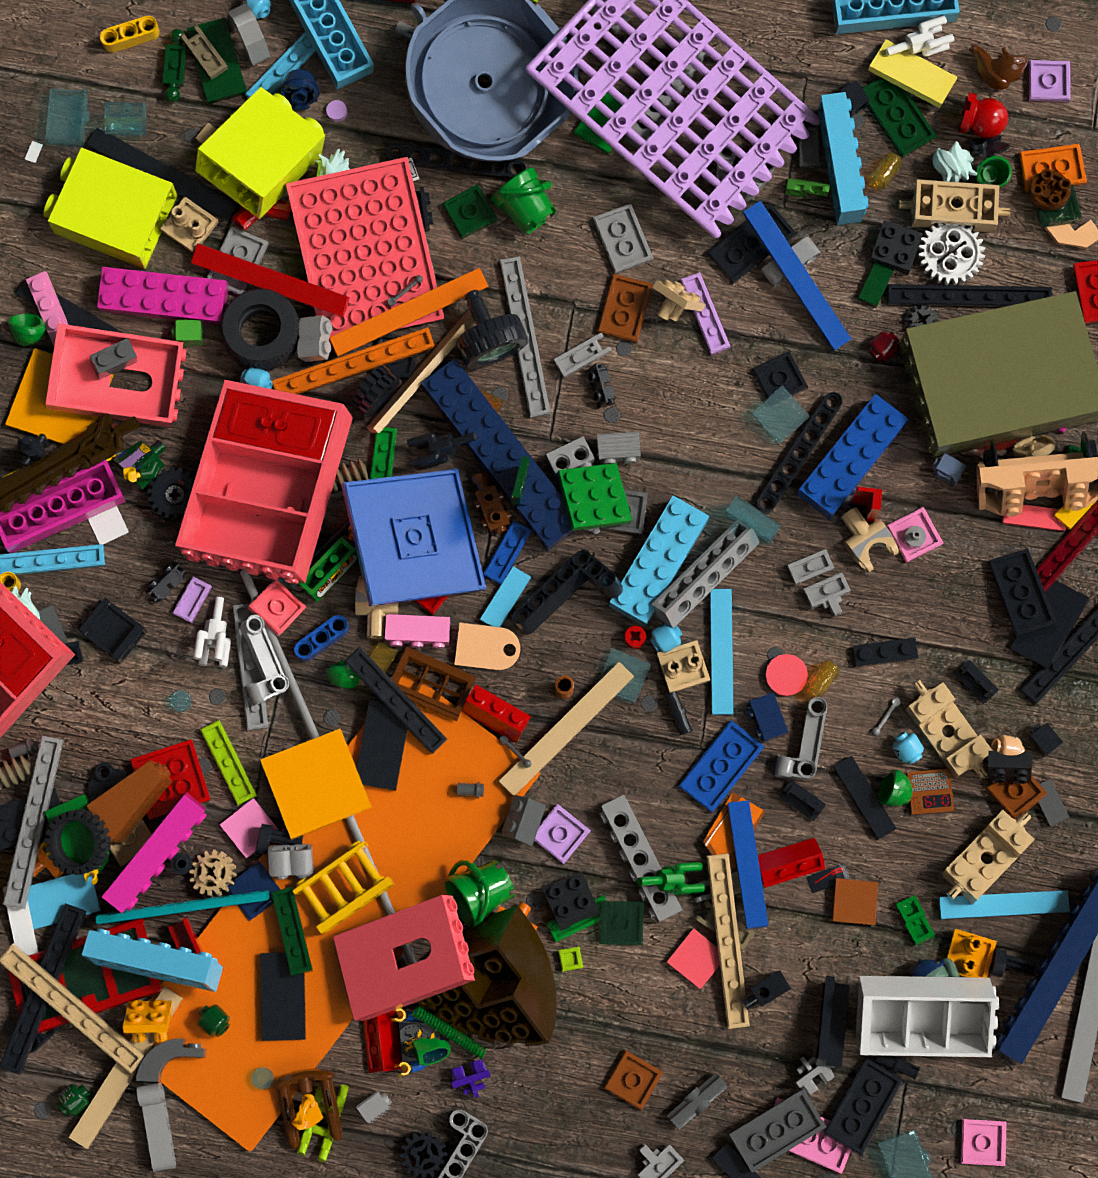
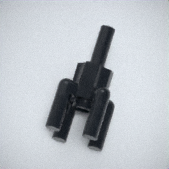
M433 432L407 439L409 447L416 446L418 450L427 447L429 452L428 455L412 459V466H420L423 470L446 463L448 461L447 455L456 453L457 446L476 441L477 435L473 432L454 438L451 433L436 436Z
M39 434L36 439L33 436H24L17 440V444L24 454L21 460L22 466L26 467L32 461H38L48 455L45 453V448L50 446V441L44 434Z

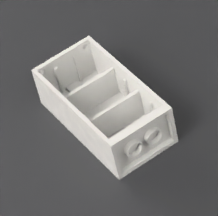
M859 976L856 1038L860 1055L992 1057V1049H995L996 1036L993 1035V1032L998 1027L995 1010L999 1009V997L996 996V987L992 986L990 978Z

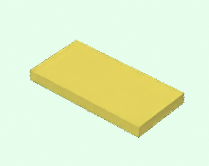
M886 39L870 64L868 71L940 108L958 77L915 54H911L907 50L887 56L885 48L896 44Z

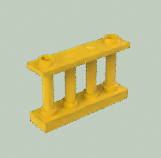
M365 841L353 843L348 847L350 851L310 879L304 878L296 884L297 888L293 890L295 895L303 892L320 917L319 921L321 924L316 927L321 934H326L395 885L390 877L384 878L379 875L363 851L369 846ZM355 855L374 881L372 883L374 886L368 891L361 887L345 863ZM339 868L356 893V899L351 903L345 902L328 876L329 873ZM319 880L322 881L338 905V912L332 916L330 913L327 914L310 888Z

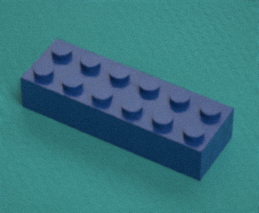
M875 394L801 486L797 495L831 520L904 428L908 418Z

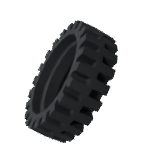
M76 809L62 813L54 818V821L49 824L50 829L46 830V835H49V837L45 838V843H49V846L45 847L46 852H51L48 858L55 860L53 865L55 867L60 866L59 870L66 872V874L81 875L96 870L105 862L104 859L109 855L106 853L111 848V845H107L111 841V836H106V833H109V829L104 828L103 826L106 823L103 820L99 821L100 816L97 814L92 815L93 812L90 810ZM72 821H79L85 824L90 829L94 838L93 855L84 863L72 861L62 847L61 837L63 829Z

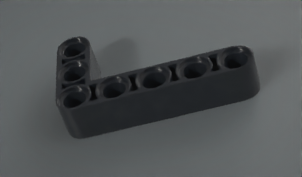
M580 550L514 611L512 621L521 634L529 635L544 623L586 581H589L609 598L620 596L623 586L614 572L588 551Z

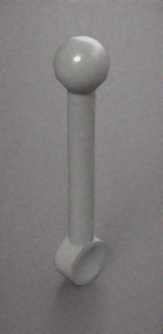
M898 698L892 700L889 710L878 726L873 728V735L878 736L880 734V729L894 708L900 705Z

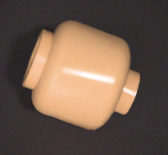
M1001 735L994 739L991 745L993 751L1004 755H1018L1025 752L1021 740L1017 737Z

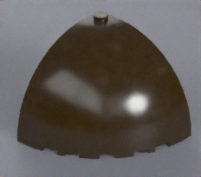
M515 906L485 917L474 928L468 926L463 929L464 941L469 949V960L474 967L473 975L475 981L420 1000L418 1003L422 1007L426 1005L435 1013L434 1016L438 1019L440 1018L451 1023L452 1028L454 1027L455 1030L457 1029V1031L466 1034L468 1031L478 1035V1039L485 1042L495 1043L496 1040L506 1043L507 1046H513L514 1043H524L525 1046L549 1043L555 1026L557 1007L553 971L539 935L520 907Z

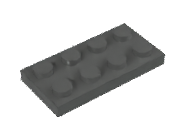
M802 1089L736 1129L729 1136L749 1170L753 1173L825 1129L826 1125L805 1090Z

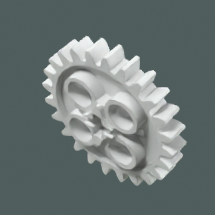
M938 223L937 228L933 225L930 227L931 232L925 231L924 236L926 238L922 237L920 241L923 245L918 247V250L921 251L918 258L924 259L921 261L920 266H926L924 273H932L930 279L936 276L938 277V284L943 279L945 280V285H948L950 281H952L953 285H957L958 280L964 284L966 278L972 280V273L978 274V268H981L983 265L981 260L985 258V255L981 254L984 252L985 247L979 246L982 244L983 239H976L979 233L975 232L972 234V226L966 229L965 225H943ZM955 236L958 242H951L948 237ZM963 242L966 243V245H963V246L959 247V248L956 250L955 254L951 253V254L948 255L941 263H937L938 260L944 258V257L947 255L948 251H949V252H952V251H954L961 243H963ZM938 247L942 253L936 254L932 248ZM961 252H968L971 257L964 258ZM945 264H952L954 266V269L948 270L945 267Z

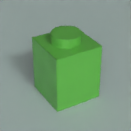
M176 320V327H172V338L178 342H183V346H203V324L201 320Z

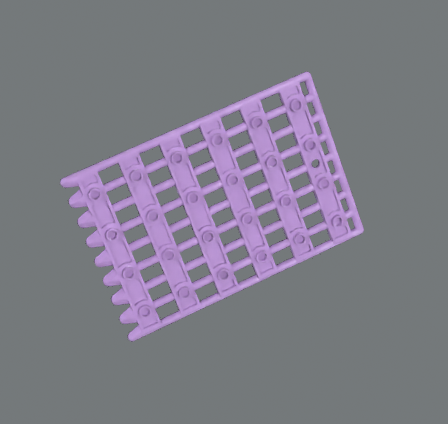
M588 0L526 66L525 71L712 237L719 238L721 232L714 221L718 220L730 225L734 218L727 206L744 210L746 202L740 192L743 191L751 196H756L759 193V188L752 178L756 177L765 182L770 181L772 175L765 165L766 162L781 168L784 165V160L778 149L780 148L791 154L795 153L797 147L790 135L807 139L809 131L803 124V121L819 125L821 123L820 117L689 1L663 0L660 2L659 0H647L656 8L648 16L634 4L636 0H607L606 2L602 0ZM595 5L599 10L591 16L588 12ZM684 9L699 21L693 29L677 17ZM627 10H630L643 22L636 30L621 17ZM583 19L586 23L578 30L575 26ZM615 23L630 36L623 44L608 31ZM671 23L686 35L680 43L665 31ZM594 24H599L601 29L596 30ZM570 33L573 37L565 44L562 40ZM714 36L730 49L723 57L708 44ZM602 37L617 50L610 58L595 45ZM658 37L674 49L668 57L664 56L652 45ZM557 47L560 50L554 58L550 57L549 54ZM702 50L717 62L711 70L695 58ZM589 51L604 63L597 72L582 59ZM645 51L661 63L655 71L639 59ZM543 61L547 65L539 73L536 68ZM745 63L760 75V78L754 84L739 72ZM689 64L704 76L698 85L683 72ZM576 65L591 77L585 86L569 73ZM632 65H635L648 77L642 85L626 73ZM733 77L748 90L742 98L726 85ZM620 78L635 91L629 99L613 87ZM676 78L691 90L685 99L670 86ZM563 79L578 92L572 100L556 88ZM776 90L791 103L785 111L770 99V96ZM720 91L735 103L729 112L713 99ZM663 92L679 104L673 112H670L657 100ZM606 93H609L622 105L616 113L600 101ZM763 104L779 117L773 125L757 113ZM707 105L723 118L716 126L701 114ZM651 106L666 118L660 127L644 114ZM594 107L609 119L603 127L599 126L587 115ZM751 118L766 131L760 139L744 126ZM694 119L710 132L704 140L688 127ZM638 120L653 132L647 141L631 128ZM738 132L754 145L747 153L732 141ZM682 133L697 146L691 154L675 141ZM625 134L640 146V149L634 155L619 143ZM669 147L684 160L678 169L662 156ZM725 147L741 159L735 167L719 155ZM656 161L671 174L665 183L649 170ZM712 161L716 162L728 173L722 182L706 169ZM700 175L715 187L709 196L693 183ZM687 189L703 202L697 210H694L681 198Z

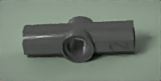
M715 1073L699 1088L697 1086L684 1097V1101L666 1116L679 1130L695 1115L698 1116L712 1104L711 1101L728 1086Z

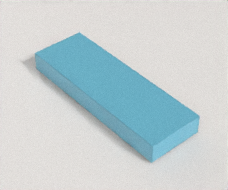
M513 566L480 618V621L489 626L501 627L531 577Z

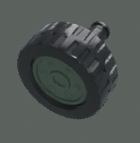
M472 290L464 296L476 325L465 331L456 341L459 354L468 369L484 368L501 362L518 353L528 344V336L520 318L516 314H505L491 318L478 290Z

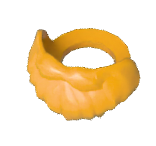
M312 1094L302 1095L299 1112L292 1122V1125L298 1130L313 1127L323 1118L318 1103Z

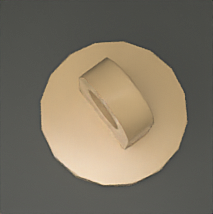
M1040 435L1038 439H1035V436L1022 439L1014 445V457L1024 458L1048 455L1055 449L1054 439L1047 435Z

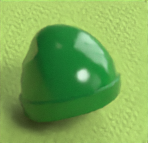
M991 156L978 164L975 170L977 172L975 178L978 184L999 185V188L1009 182L1012 168L1007 159L1001 156Z
M17 314L8 320L11 336L21 346H30L37 343L43 337L46 330L44 321L34 314Z
M343 661L326 669V676L337 687L352 689L360 682V678Z
M900 770L888 772L878 790L880 804L891 807L908 804L913 792L909 778Z

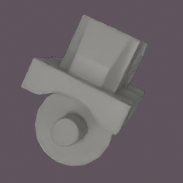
M801 1057L799 1060L802 1065L796 1070L799 1074L806 1070L807 1073L795 1081L794 1084L797 1088L801 1087V1089H804L806 1094L810 1096L818 1090V1087L812 1080L815 1076L819 1075L825 1084L835 1076L830 1067L817 1065L812 1069L811 1066L816 1063L814 1057L808 1061Z

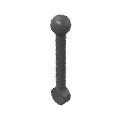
M417 275L415 277V280L412 283H410L406 288H404L400 293H398L394 298H389L388 304L390 306L395 305L396 300L403 296L417 283H421L423 281V277L421 275Z
M507 736L500 737V744L506 745L523 762L524 767L529 768L532 764L531 761L525 759L508 742Z

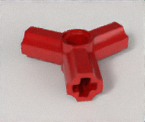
M278 200L262 217L268 216L288 222L292 212L290 202ZM243 207L232 217V220L240 230L246 231L258 218Z

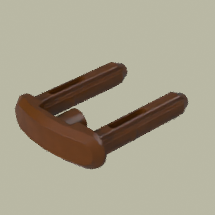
M304 1069L283 1076L274 1083L273 1088H276L278 1091L287 1143L292 1149L299 1147L300 1136L298 1129L292 1125L296 1116L290 1085L298 1083L300 1094L313 1091L312 1080L320 1081L330 1136L334 1141L341 1140L343 1131L332 1080L335 1074L331 1070ZM327 1089L330 1093L333 1111L330 1109ZM285 1098L287 1099L290 1119L288 1118Z

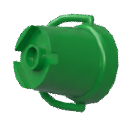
M533 167L522 171L510 179L490 199L497 208H501L524 236L546 223L547 216L552 218L557 213L556 208L545 193L546 190L552 187V182L549 180H538L539 176Z
M493 859L479 867L467 860H460L454 864L445 880L448 896H453L457 903V914L469 927L474 928L480 924L486 915L515 896V893L510 894L509 892L514 887L503 867L497 869L494 866L499 863L497 860ZM460 866L468 867V872L461 875L455 874Z

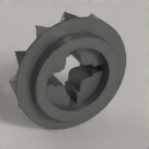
M921 304L913 306L907 312L905 325L906 328L923 325L922 322L915 324L919 319L918 315L922 318L928 316L925 324L938 322L939 319L936 312L930 306H923Z

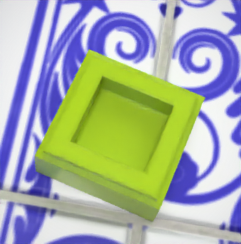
M579 946L558 950L562 972L583 968Z

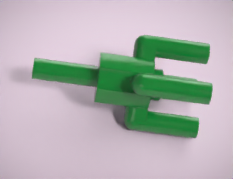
M701 862L664 866L662 869L657 870L656 876L639 877L637 884L639 886L655 885L659 891L674 892L675 895H690L691 893L704 892V884L686 885L683 875L689 871H701L703 866Z

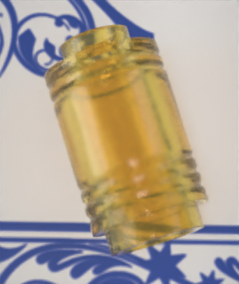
M892 152L885 154L869 176L870 185L877 190L886 189L901 168V158Z
M829 660L821 662L804 685L807 689L805 692L812 698H822L839 675L838 671L840 669Z

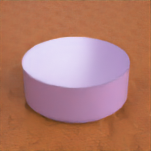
M334 100L327 105L326 112L330 120L340 122L346 118L347 108L342 101Z

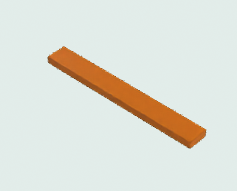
M478 268L331 336L329 339L339 357L464 299L465 294L472 290L481 291L489 286L481 269Z
M429 327L272 380L274 390L299 395L364 373L382 364L387 365L434 349L435 345Z

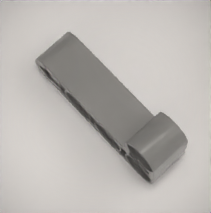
M155 1083L137 1087V1097L139 1105L143 1110L153 1172L176 1168V1159L162 1083Z
M456 1110L450 1115V1124L453 1128L463 1133L464 1136L439 1178H443L444 1174L449 1178H462L488 1134L486 1124L466 1111ZM457 1113H462L466 1118L462 1126H457L453 1122V1118ZM475 1125H482L484 1128V1135L480 1138L472 1134V1128ZM464 1144H470L473 1148V1153L469 1157L461 1154L460 1149ZM452 1163H458L461 1166L462 1171L457 1176L449 1172V1167Z

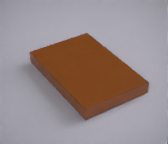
M613 274L598 333L638 343L653 284Z

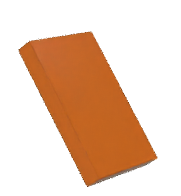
M1080 144L1022 151L1018 154L1025 193L1029 192L1032 179L1044 169L1060 173L1070 180L1071 186L1085 185L1087 183Z

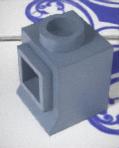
M944 454L942 459L937 457L931 468L935 469L933 472L936 474L935 477L947 484L950 482L954 488L966 465Z

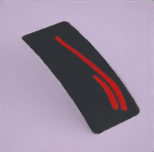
M845 864L811 875L807 877L812 893L834 886L835 878L850 879Z

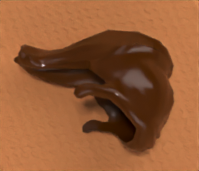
M971 44L969 51L975 56L982 79L991 88L996 90H1004L1012 82L1020 79L1028 63L1025 56H1013L1006 51L1005 47L1002 48V58L992 59L983 48Z

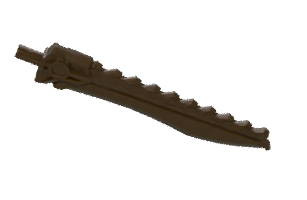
M105 414L100 419L99 424L92 423L85 431L50 454L10 475L0 478V512H10L13 505L17 502L25 504L30 495H42L45 488L49 485L51 487L58 486L63 477L72 478L78 469H90L91 466L94 467L115 454L122 452L125 441L123 436L141 427L136 417L133 416L116 426L111 416Z

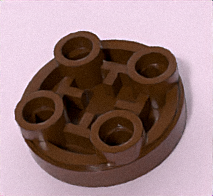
M1044 169L1041 173L1037 174L1032 179L1029 187L1031 201L1037 207L1049 211L1062 208L1068 202L1071 194L1070 180L1050 169Z

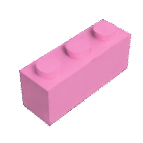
M386 614L385 641L390 643L389 646L402 647V644H411V647L423 648V645H432V648L443 649L444 646H449L450 617Z

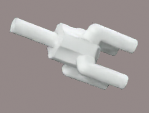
M941 16L920 23L919 30L905 36L906 42L885 48L887 56L908 50L911 54L922 52V55L927 57L949 50V43L954 42L953 34L934 39L933 34L942 31L941 25L947 23L946 17Z
M216 597L213 619L206 620L204 631L199 630L196 635L193 659L199 660L198 665L207 666L209 648H215L214 660L219 661L220 667L226 668L228 665L231 640L226 638L225 634L227 623L221 621L224 598Z

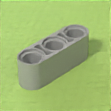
M809 236L791 247L804 267L821 254ZM774 260L761 270L773 287L786 280Z

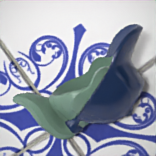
M949 958L938 962L931 959H919L909 969L910 977H960L956 965Z

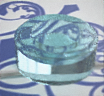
M179 690L172 694L170 705L177 712H186L192 705V698L186 691Z
M260 1067L252 1074V1083L258 1089H268L274 1082V1075L268 1068Z

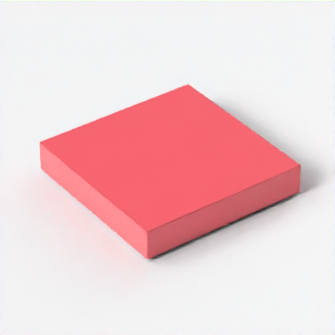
M273 580L247 609L254 615L260 616L264 620V624L279 637L306 606L278 580Z
M693 928L667 963L697 988L701 989L720 966L718 948Z

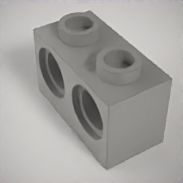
M584 436L546 454V460L557 481L556 473L558 470H562L556 466L557 462L564 461L567 463L565 469L592 466L595 460ZM583 452L586 458L578 460L575 458V454Z

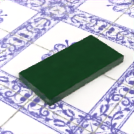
M226 18L199 24V28L228 66L226 71L211 80L196 60L208 105L245 95L247 89ZM194 26L186 28L189 39L197 34Z
M882 77L862 88L870 99L868 109L902 159L937 138L936 133L906 90Z

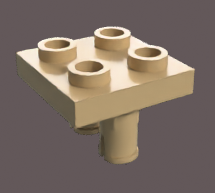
M184 197L180 204L172 209V214L160 229L194 254L197 243L202 244L219 221L194 202Z
M656 280L652 287L666 298L657 313L658 316L665 320L670 318L678 321L684 309L702 311L706 305L700 301L701 297L693 292L688 293L684 290L685 286L677 281L672 283L669 280L664 282Z
M697 640L680 645L667 653L662 651L657 653L669 693L678 692L710 681Z

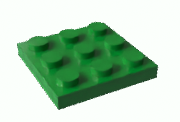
M617 463L558 470L556 474L572 531L624 525L632 522Z

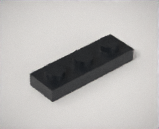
M916 637L852 646L855 668L917 660L919 658Z

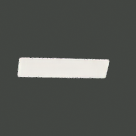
M7 886L3 888L4 896L6 893ZM28 900L26 909L7 906L14 944L27 955L37 953L38 949Z

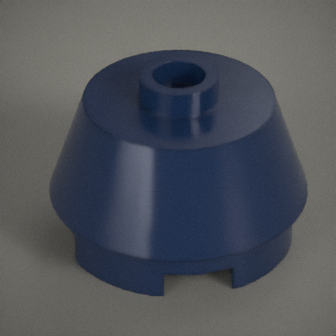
M296 69L286 74L279 88V94L289 101L293 109L305 110L310 108V104L317 102L320 90L312 73Z

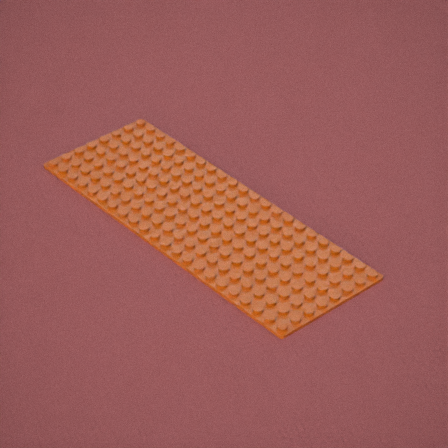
M405 674L399 680V684L413 690L418 682L417 679ZM424 682L418 691L435 699L437 694L436 691ZM440 697V702L455 708V706L448 700H446L444 697ZM415 704L447 740L431 754L408 730L397 790L392 791L363 785L372 808L356 814L354 817L365 842L369 845L368 850L379 875L384 878L390 877L395 883L393 887L387 890L395 912L440 895H448L445 888V880L451 868L460 860H467L470 863L474 862L506 820L514 798L499 783V780L520 759L506 745L500 744V740L462 711L458 720L454 721ZM365 724L348 745L356 769ZM540 772L516 795L524 796L539 777ZM458 782L474 784L480 782V784H484V796L479 797V799L476 796H458ZM346 819L303 835L302 844H312L314 871L313 874L307 877V880L350 851L348 847L356 842ZM272 842L270 846L285 845V844H280V843ZM267 851V854H263L258 861L262 863L269 873ZM356 855L345 862L363 889L368 891L374 886L372 878ZM460 866L455 874L461 875L465 873L468 867ZM339 868L328 874L345 902L351 903L356 899V893ZM289 875L285 879H276L275 876H271L280 890L293 887L294 890L297 888L296 884L304 879L297 878L296 875ZM321 880L310 887L327 914L330 913L332 916L338 912V905ZM303 892L295 895L313 968L312 972L305 973L306 1040L262 1041L261 953L286 952L275 905L272 904L251 921L248 920L238 905L223 906L197 938L203 952L212 954V957L218 959L217 962L223 966L217 991L212 992L168 981L162 983V988L166 987L183 998L170 1019L167 1032L168 1039L166 1041L185 1039V1048H188V1043L201 1044V1048L207 1049L206 1058L178 1057L171 1060L162 1071L161 1083L246 1150L252 1151L282 1113L278 1091L276 1088H273L275 1081L296 1071L316 1068L354 1019L333 936L388 916L380 897L371 901L326 934H321L316 927L321 924L319 921L320 917ZM401 946L393 948L396 962L403 955ZM161 992L154 994L149 1001H155ZM216 1004L230 1017V1027L220 1037H210L198 1026L197 1022L200 1017L198 1013L206 1005L210 1007ZM123 1033L122 1036L130 1041L132 1033ZM161 1035L159 1037V1042H156L152 1049L157 1045L163 1043L161 1042ZM298 1083L290 1085L292 1098L299 1091Z

